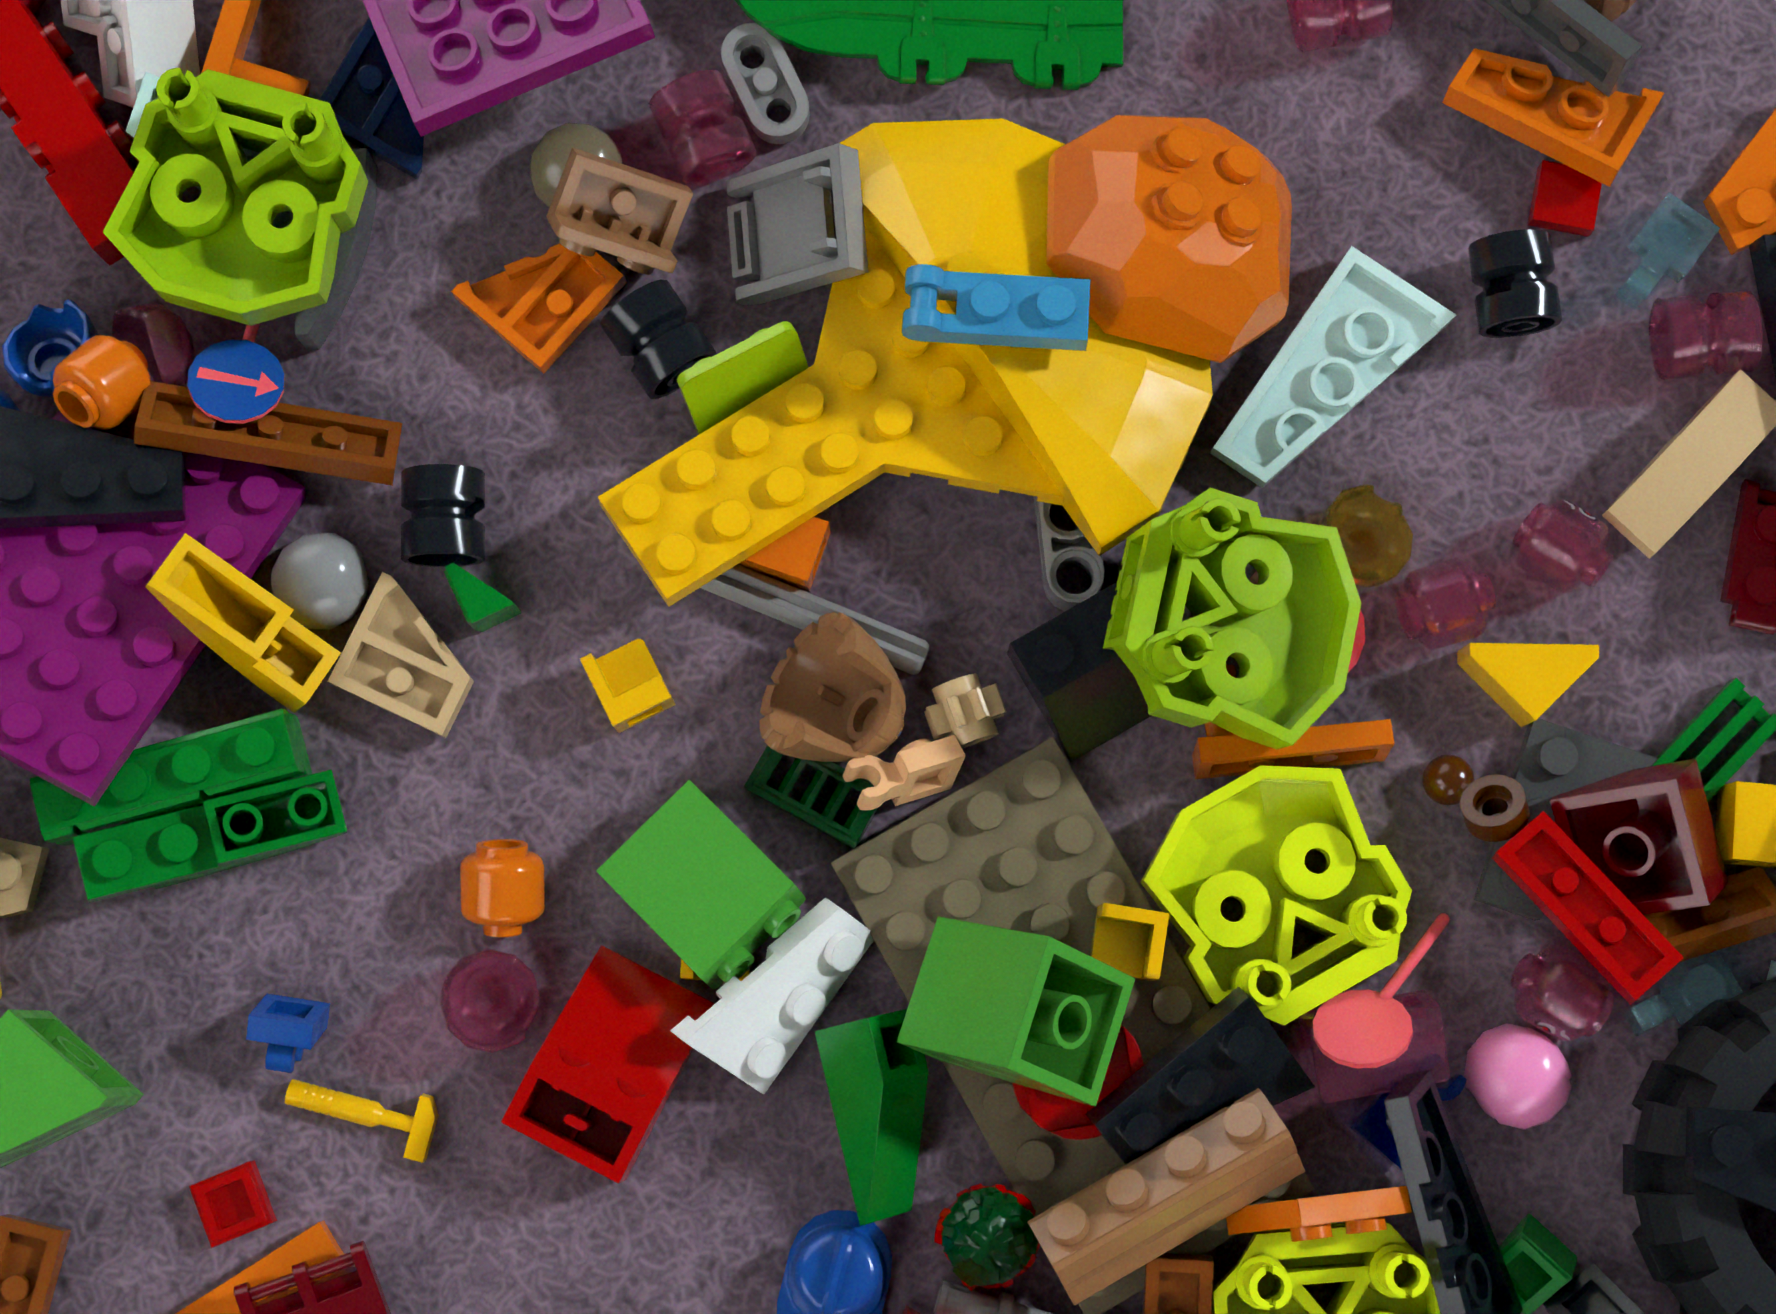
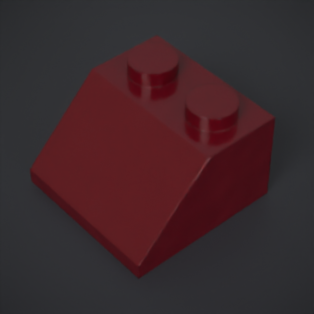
M1696 759L1633 769L1553 796L1550 799L1555 823L1642 914L1710 905L1728 883Z

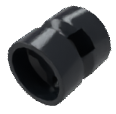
M1537 229L1505 231L1480 238L1469 245L1468 254L1472 282L1483 288V291L1475 298L1480 335L1490 338L1525 336L1552 329L1561 323L1562 315L1558 286L1547 281V277L1555 269L1551 235L1547 231Z
M662 279L650 282L624 297L607 312L600 323L603 331L620 356L634 357V365L631 372L650 399H659L678 390L677 378L684 370L692 367L701 359L717 354L697 323L683 322L687 309L670 283Z
M426 464L405 468L401 472V507L411 512V518L401 525V560L408 564L426 567H445L451 563H455L458 566H471L485 561V526L475 519V514L485 508V473L483 470L454 464Z

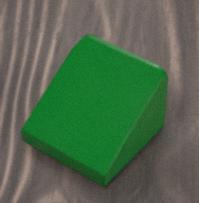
M455 563L445 566L444 574L467 623L475 631L484 632L522 613L513 601Z
M1530 1213L1521 1220L1499 1246L1521 1303L1522 1313L1532 1314L1573 1277L1578 1260L1577 1256Z

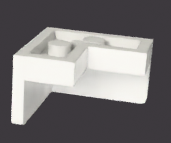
M61 0L63 25L97 36L104 98L134 107L145 72L160 77L167 70L181 68L184 76L187 70L192 72L195 77L200 74L193 0Z

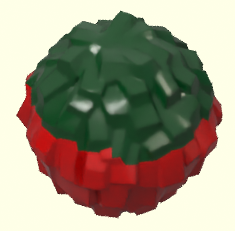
M980 1183L956 1194L957 1199L948 1208L944 1207L940 1212V1218L937 1220L934 1243L944 1246L943 1252L951 1262L953 1272L970 1291L976 1286H982L986 1289H997L1001 1286L1007 1288L1013 1285L1014 1279L1026 1272L1037 1259L1036 1254L1040 1248V1244L1027 1222L1037 1216L1031 1201L1022 1193L1018 1194L1006 1190L1004 1185L997 1183L993 1186H983Z

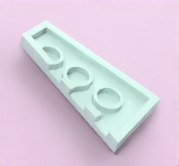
M1351 246L1210 453L1263 488L1450 324L1456 317V314Z

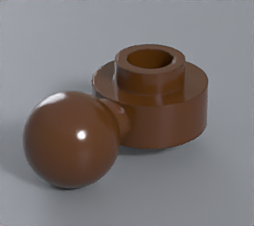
M1449 754L1434 758L1426 766L1422 780L1427 795L1433 801L1442 805L1449 806L1460 803L1466 828L1474 837L1488 842H1500L1514 837L1527 825L1530 815L1528 802L1523 787L1515 779L1506 775L1493 774L1475 780L1470 765L1461 757Z

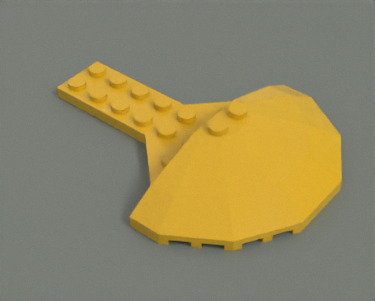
M1003 118L872 123L840 142V144L858 150L869 272L832 283L814 364L598 496L601 508L668 607L883 473L910 477L911 473L946 479L949 485L999 494L1000 490L1037 496V501L1061 505L1099 556L1127 539L1129 535L1151 519L1159 516L1178 471L1181 469L1189 447L1211 403L1213 393L1210 360L1106 334L1090 315L1086 351L924 342L908 339L902 334L903 313L910 308L911 296L904 290L905 274L907 268L913 265H934L944 271L1057 277L1046 264L1049 158L1055 150L1064 146V143ZM937 300L936 310L943 314H956L957 301Z

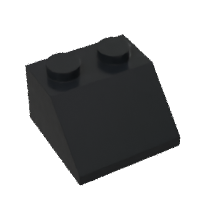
M1117 582L1010 643L1007 655L1070 762L1152 716L1148 714V705L1132 672L1114 650L1103 648L1108 622L1112 617L1110 612L1113 599L1117 595V590H1115Z

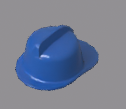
M831 1210L813 1217L798 1231L790 1248L778 1296L776 1314H882L892 1268V1253L885 1234L874 1222L860 1226L858 1215L855 1211Z

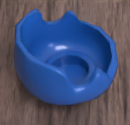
M65 300L63 308H49L41 304L35 305L28 319L15 326L2 345L5 370L17 384L29 393L43 397H53V374L57 364L86 340L99 335L89 316L72 300Z

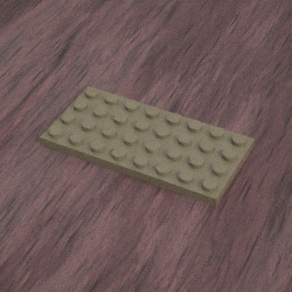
M1054 737L830 862L863 923L871 930L870 934L908 1003H910L938 916L1050 936L1090 956L1097 907L1100 904L1110 903L1153 910ZM1167 934L1160 979L1156 981L1135 979L1121 1024L1135 1038L1141 1051L1143 1064H1146L1211 1010ZM942 1062L1015 1193H1022L1031 1201L1032 1206L1036 1210V1215L1043 1213L1108 1174L1119 1171V1168L1125 1165L1103 1136L1084 1140H1072L1062 1138L1038 1127L1020 1107L1013 1092L1011 1082ZM1304 1172L1249 1205L1300 1199L1315 1189ZM1225 1218L1166 1253L1204 1255L1238 1234L1228 1235ZM1145 1265L1078 1303L1083 1314H1103L1144 1290Z

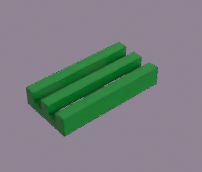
M1737 678L1731 679L1656 757L1657 760L1652 766L1673 763L1727 705L1734 701L1740 709L1694 756L1693 759L1697 760L1699 771L1701 772L1751 718L1758 726L1704 781L1703 787L1708 802L1776 731V714H1769L1762 708L1764 703L1758 697H1751L1743 690L1746 686Z

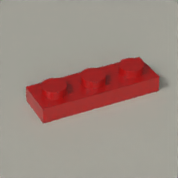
M1544 811L1493 855L1492 859L1630 1005L1684 958Z

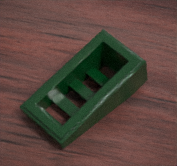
M767 745L744 788L849 848L855 849L878 808L859 810L856 804L844 827L833 820L850 790L860 795L863 789L874 787V785L862 778L845 782L842 777L845 769L833 762L795 758L778 790H775L766 784L783 754L776 752ZM807 765L817 772L800 802H797L790 798L789 795ZM829 777L839 784L822 814H819L812 810L811 807Z

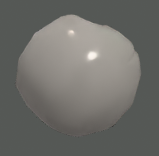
M307 533L283 547L271 570L272 593L294 609L290 617L307 629H333L354 618L361 608L362 602L366 599L369 580L363 561V553L356 545L336 533Z

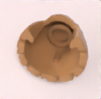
M835 612L826 613L820 616L818 624L812 622L794 639L795 648L788 647L786 650L787 658L778 662L771 676L774 684L767 685L761 703L760 713L765 716L759 720L761 736L765 739L764 742L776 752L804 760L847 762L852 758H863L866 755L877 756L896 741L904 727L906 703L905 693L899 677L877 642L854 619L840 612L838 614Z

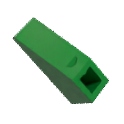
M907 1009L814 1031L860 1226L912 1210L929 1071L925 1054L897 1043Z

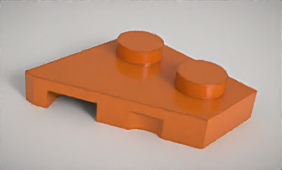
M1776 108L1703 201L1731 256L1749 248L1750 244L1763 235H1776Z
M559 243L549 247L548 251L541 256L524 257L504 265L506 271L474 284H470L468 280L457 284L451 292L456 300L544 374L627 282L624 275L597 252H595L594 256H586L573 252Z
M1407 1186L1247 1205L1226 1217L1228 1235L1290 1228L1292 1242L1333 1237L1331 1223L1345 1221L1346 1234L1387 1230L1385 1216L1412 1213Z

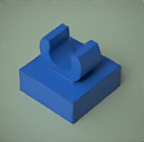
M268 993L248 1015L246 1040L268 1043L265 1062L266 1069L287 1073L293 1072L295 1061L302 1060L303 1049L311 1050L327 1029L330 1003Z

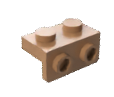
M572 147L546 218L556 236L560 237L559 243L573 252L586 256H594L596 250L618 256L617 261L624 267L642 274L650 275L654 268L673 273L678 261L671 252L693 192L687 185Z

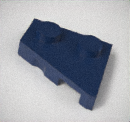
M368 17L319 100L331 104L345 139L361 148H367L371 154L418 179L422 173L424 136L420 137L372 22Z

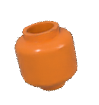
M93 336L55 367L53 374L54 402L60 412L73 424L83 428L91 427L98 430H110L122 423L140 407L143 391L150 385L151 381L147 359L137 346L128 341H120L112 336Z
M493 839L478 842L476 844V851L464 857L460 865L461 912L463 917L475 924L483 925V934L486 936L512 937L522 934V925L536 920L544 912V864L542 858L538 854L529 851L528 843L522 840Z

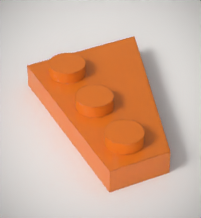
M1474 48L1449 85L1442 103L1610 187L1655 112L1664 92L1642 88L1639 96L1615 91L1607 97L1587 80L1581 83L1553 76L1547 65Z

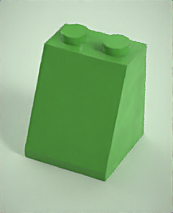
M938 916L897 1043L945 1063L1096 1107L1135 978L1050 936Z
M8 1009L0 1018V1168L135 1105L144 1095L50 1011Z

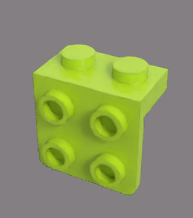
M783 321L755 332L748 339L712 357L699 360L678 376L677 383L699 435L804 371L809 366L798 333L790 322Z

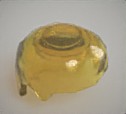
M1368 484L1342 490L1322 513L1319 525L1337 527L1355 585L1366 588L1378 587L1397 577L1411 559L1413 533L1405 516L1402 515L1401 504L1389 502L1377 496L1374 492V486Z

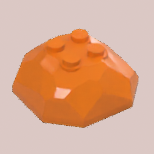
M1116 114L1058 148L1049 158L1046 264L1058 278L1090 279L1089 315L1104 333L1222 363L1275 327L1285 317L1289 304L1291 193L1283 175L1263 153L1227 128L1207 118Z

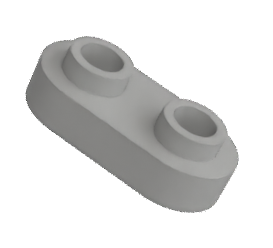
M745 23L735 27L726 35L722 43L721 59L726 77L752 130L759 138L772 144H785L796 140L803 134L809 123V101L780 39L773 37L757 23ZM750 53L760 54L764 58L763 64L754 69L745 67L742 64V60ZM776 106H783L790 111V116L783 122H774L767 116L768 112Z

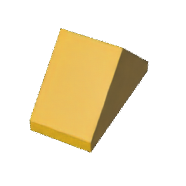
M1469 643L1457 651V664L1521 728L1536 721L1599 658V645Z

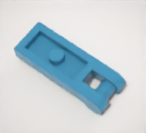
M928 264L913 265L906 270L904 290L911 296L910 308L903 313L902 334L908 339L924 342L1086 351L1089 325L1090 279L944 271L940 267ZM937 300L957 301L956 314H943L936 310Z

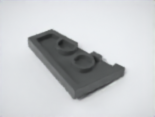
M1538 718L1536 721L1528 724L1512 778L1518 781L1525 791L1530 811L1527 824L1542 811L1555 822L1550 804V799L1553 796L1633 769L1650 767L1657 758ZM1510 839L1491 842L1474 900L1534 921L1540 920L1544 913L1492 859L1495 852Z

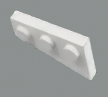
M825 897L767 947L766 960L746 978L740 981L733 976L716 991L720 1000L696 1021L687 1016L670 1031L698 1052L760 1093L765 1094L874 940L870 934L871 930Z

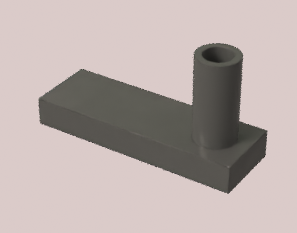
M1484 0L1607 97L1612 95L1624 83L1642 48L1640 43L1584 0Z

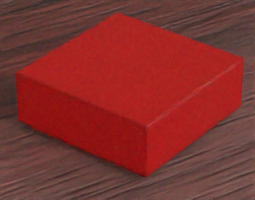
M1542 160L1537 168L1528 226L1589 237L1595 227L1602 183L1565 164Z
M255 1160L189 1186L211 1248L277 1222Z

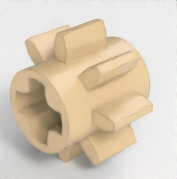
M977 673L950 680L932 689L937 704L926 707L924 714L934 740L955 735L963 749L984 742L999 734L994 720L1003 717L1007 711L997 683L982 688Z

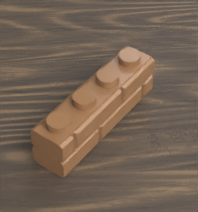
M1257 1088L1235 1101L1230 1107L1219 1110L1119 1168V1171L1108 1174L1027 1222L1075 1306L1299 1176L1305 1170L1290 1132L1266 1096Z

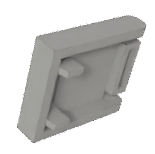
M837 143L726 181L728 196L734 198L753 196L754 203L744 201L727 207L733 279L739 281L760 280L736 288V303L741 305L762 304L869 272L857 149ZM831 190L833 192L836 239L834 237Z

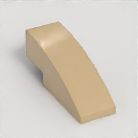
M1740 369L1714 392L1688 423L1665 444L1602 516L1650 559L1713 495L1776 426V401Z

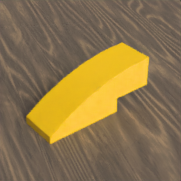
M184 533L145 586L197 638L248 680L293 713L308 702L341 654L340 651L291 618L290 615L294 609L186 533Z

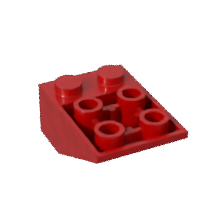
M601 945L533 1059L501 1123L618 1184L627 1180L694 1049L670 1030L687 1016L696 1021L715 1003Z

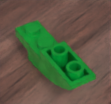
M331 769L205 800L201 806L72 838L87 900L91 903L151 887L160 889L282 855L346 834L347 827Z

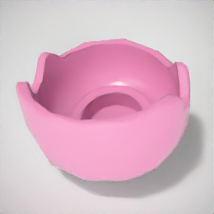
M1508 1023L1483 1032L1467 1052L1464 1071L1466 1088L1473 1094L1483 1111L1493 1119H1496L1499 1124L1526 1130L1550 1122L1566 1105L1572 1088L1570 1084L1572 1075L1568 1062L1558 1046L1548 1037L1531 1028Z

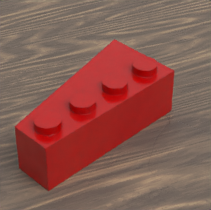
M0 0V108L9 119L12 117L17 123L12 125L11 129L41 169H47L49 174L45 176L46 181L91 248L110 266L124 256L104 235L103 230L136 169L129 159L133 156L130 152L133 142L117 120L107 125L97 110L106 101L85 70L75 75L65 59L73 55L74 51L56 24L51 21L47 25L42 26L21 0Z

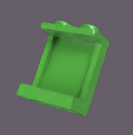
M690 779L596 870L697 976L713 990H716L723 982L729 981L733 976L737 979L741 978L754 962L752 954L770 936L778 938L793 926L801 914L799 907L806 900V897L798 887Z

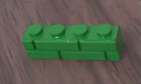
M282 708L134 749L95 807L38 776L30 778V788L44 841L67 846L74 844L72 838L74 836L201 806L205 800L278 783L279 781L282 782L311 775L312 770L298 716Z

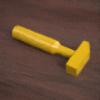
M296 1079L290 1081L285 1095V1104L304 1108L305 1110L368 1127L383 1125L409 1132L403 1158L421 1163L427 1159L439 1116L435 1099L432 1095L425 1093L420 1095L414 1117L387 1110L377 1101L327 1089L322 1086L319 1087L318 1085Z

